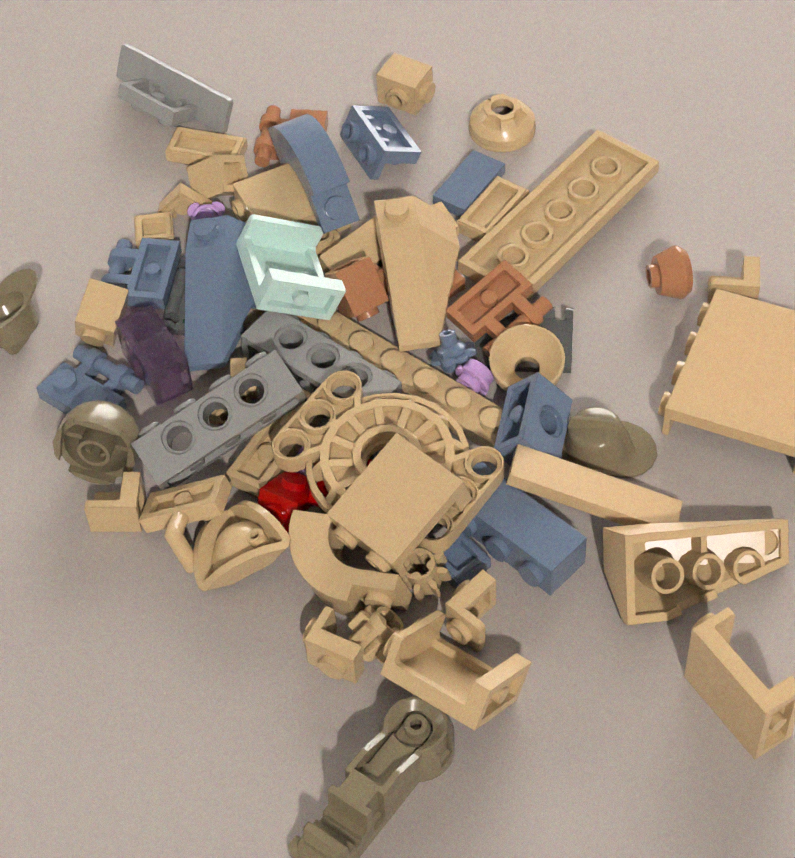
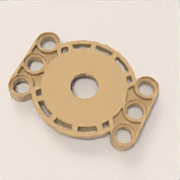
M347 370L332 373L274 437L272 451L276 465L281 470L287 472H298L306 469V477L312 496L322 510L327 513L366 469L370 456L376 451L383 449L392 437L398 433L461 479L472 497L471 502L461 512L451 506L438 523L447 529L444 535L438 538L425 537L418 545L419 548L426 549L431 553L446 551L504 479L503 456L498 450L489 446H480L469 450V444L462 427L450 413L431 401L418 396L400 393L374 394L363 397L362 382L358 375ZM340 386H350L355 389V392L347 398H338L332 394ZM317 414H323L330 418L329 422L322 427H312L307 424L308 419ZM449 428L456 435L458 440L452 438ZM289 444H299L304 447L302 453L295 457H287L281 454V450ZM480 462H490L496 466V470L490 475L482 476L476 474L473 471V467ZM317 481H324L328 492L326 499L318 489Z

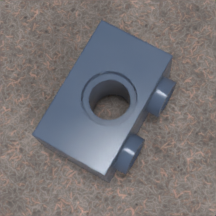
M539 372L508 386L494 448L501 453L504 462L511 466L518 444L562 459V449L573 400Z

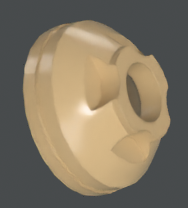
M505 94L494 95L481 102L472 111L469 121V133L473 141L478 146L493 152H511L526 146L533 139L536 130L535 116L531 108L524 102ZM503 107L511 108L513 111L509 114L500 115L492 110Z
M530 324L517 325L501 333L494 341L489 356L490 370L496 383L506 392L508 386L523 380L516 375L515 369L518 364L526 361L536 364L539 367V373L556 385L564 370V348L560 340L546 328Z

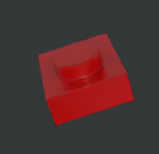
M284 471L260 488L257 504L269 511L288 534L293 510L306 511L313 506L308 503L310 487L307 478L300 473Z

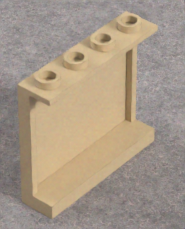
M716 289L711 303L704 302L702 304L697 320V326H700L698 333L691 331L684 351V355H688L686 361H678L671 381V384L675 385L672 393L665 391L661 399L658 415L664 417L662 434L668 435L674 421L795 457V310Z

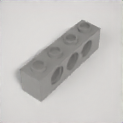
M266 311L241 335L244 358L247 357V361L261 352L269 354L276 350L300 387L310 393H314L332 373L347 370L359 376L362 382L363 397L385 393L402 394V382L391 372L380 370L367 362L359 353L343 348L333 342L327 334L317 332L303 324L295 315ZM340 386L332 394L338 398H347L355 392V389L350 386Z
M276 350L269 354L261 352L253 356L245 363L246 369L234 377L230 375L221 377L209 387L210 392L197 401L194 398L186 400L174 409V416L162 424L159 422L151 423L138 433L139 439L131 443V445L162 490L176 487L307 401L304 391ZM259 386L264 389V395L260 401L253 404L243 401V395L250 387ZM218 409L228 411L227 421L222 426L211 427L208 425V417L213 411ZM178 434H192V442L188 448L182 451L172 449L173 439Z

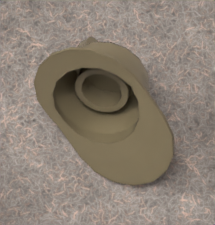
M31 269L17 271L0 283V348L6 350L11 355L20 352L39 324L38 315L31 301L38 278L36 272Z
M589 407L569 418L562 449L563 460L606 475L625 478L642 475L653 467L657 458V446L652 436L642 427L621 421L618 415L603 407Z

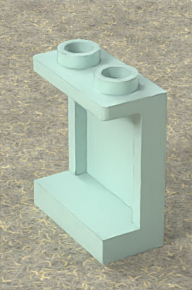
M255 214L249 216L236 242V246L258 310L323 320L331 319L346 290L342 280L325 278L316 254V246L323 235L320 226Z

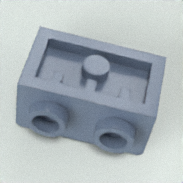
M352 105L346 121L342 125L340 137L371 180L379 179L385 163L392 165L417 163L421 150L389 107Z

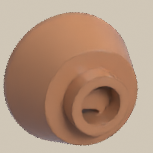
M673 245L653 256L651 264L646 265L645 273L648 287L650 289L655 288L658 295L684 299L692 291L693 271L689 255L685 249Z

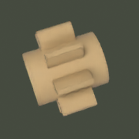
M416 548L405 560L403 565L408 572L402 580L409 590L413 589L418 602H422L424 596L432 594L440 597V588L443 581L451 580L452 577L448 569L443 567L447 563L444 552L432 555L426 549ZM422 569H424V571L427 572V573L424 574V575H421V574L419 573V571L422 570Z
M368 605L347 624L354 631L348 640L362 646L363 659L367 662H372L377 658L381 664H384L386 660L383 650L390 636L395 631L400 632L404 630L403 623L397 614L384 606L379 607L375 611L371 605Z

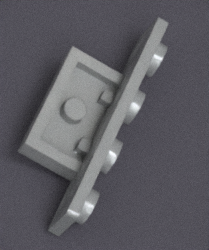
M130 44L121 46L116 76L124 81V83H120L119 98L130 103L133 109L156 117L158 122L164 126L177 127L181 123L196 120L218 133L227 132L233 107L232 98Z

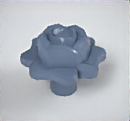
M448 329L439 334L441 345L429 354V358L431 359L432 366H440L445 373H452L458 365L463 366L469 360V357L476 355L477 352L473 342L465 343L464 341L457 340L455 330Z

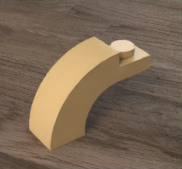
M293 510L289 525V536L291 538L289 547L292 559L302 577L325 605L335 609V612L352 619L368 605H371L375 610L381 606L389 609L408 610L412 593L400 575L357 569L343 564L342 551L344 544L332 533L336 526L328 515Z

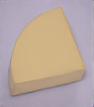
M180 183L159 203L158 213L172 211L173 218H177V214L188 215L187 210L191 204H212V200Z

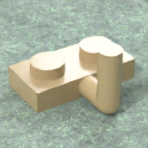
M224 474L152 492L149 494L139 522L146 533L165 529L164 536L185 571L193 573V549L183 535L188 523L200 520L209 521L221 516L232 486Z

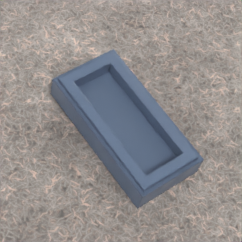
M473 150L435 192L433 204L442 202L450 213L461 217L497 176L502 177L505 174V163Z

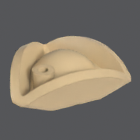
M241 501L223 511L221 516L209 520L203 525L194 544L193 570L198 588L202 591L233 585L271 565L289 547L291 541L289 534L269 511L255 502Z

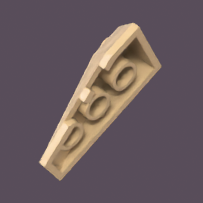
M415 196L374 201L376 234L399 352L440 346L439 334L444 329L448 299L454 282L456 261L458 262L460 253L454 220L449 215Z
M788 519L650 523L603 527L604 573L623 623L635 625L672 620L682 615L681 611L700 602L707 603L718 598L717 594L738 584L745 585L789 564Z

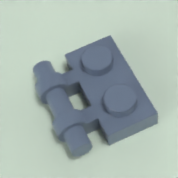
M142 238L139 249H132V243L129 240H118L116 248L110 251L108 257V273L102 277L101 281L128 289V306L165 309L182 252L180 241ZM133 268L131 275H124L125 271Z
M80 344L73 351V358L81 362L76 369L63 362L36 387L40 399L67 414L76 406L92 400L108 401L126 410L125 398L120 395L126 389L133 394L140 393L143 389L144 381L135 376L134 370L124 364L116 365L109 361L107 355L99 349H89ZM99 373L109 379L104 385L94 380Z

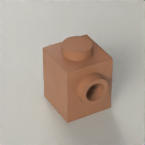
M370 256L356 258L324 274L325 278L343 281L346 293L337 308L340 314L347 318L356 317L358 322L366 320L380 312L377 306L389 301Z

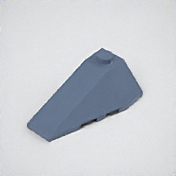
M229 215L190 220L185 256L184 368L186 372L226 367L241 335L245 331L242 324L250 309H256L236 246V242L246 223Z

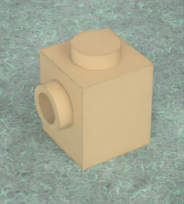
M394 53L376 74L378 102L416 116L424 104H428L434 96L436 85L433 83L431 65Z
M89 278L75 318V335L80 336L82 341L93 346L101 347L106 344L114 347L128 306L129 290Z

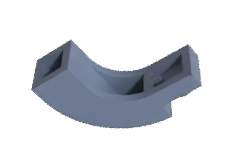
M305 114L267 128L280 163H288L300 179L317 225L321 227L323 234L359 221L357 210L347 183L350 182L331 139L321 124L313 116Z

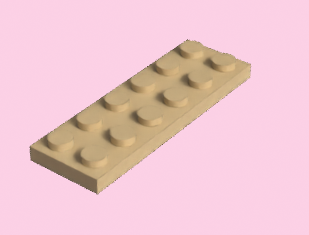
M597 129L458 260V272L478 283L503 260H506L533 284V293L526 298L529 300L658 173L659 161Z

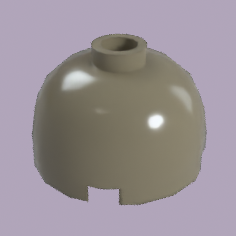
M101 400L84 402L69 411L61 421L52 442L54 454L58 460L63 456L65 461L70 464L68 471L74 476L90 483L113 484L117 477L123 476V472H132L139 455L131 443L139 439L138 433L140 430L133 416L122 407Z

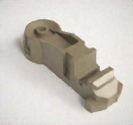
M411 696L396 702L381 721L379 734L368 742L345 768L344 782L339 788L332 784L327 790L328 806L324 809L323 817L320 821L316 819L313 824L308 821L303 827L302 837L296 835L289 843L287 848L290 857L360 858L418 783L437 778L452 763L455 736L450 716L417 696Z

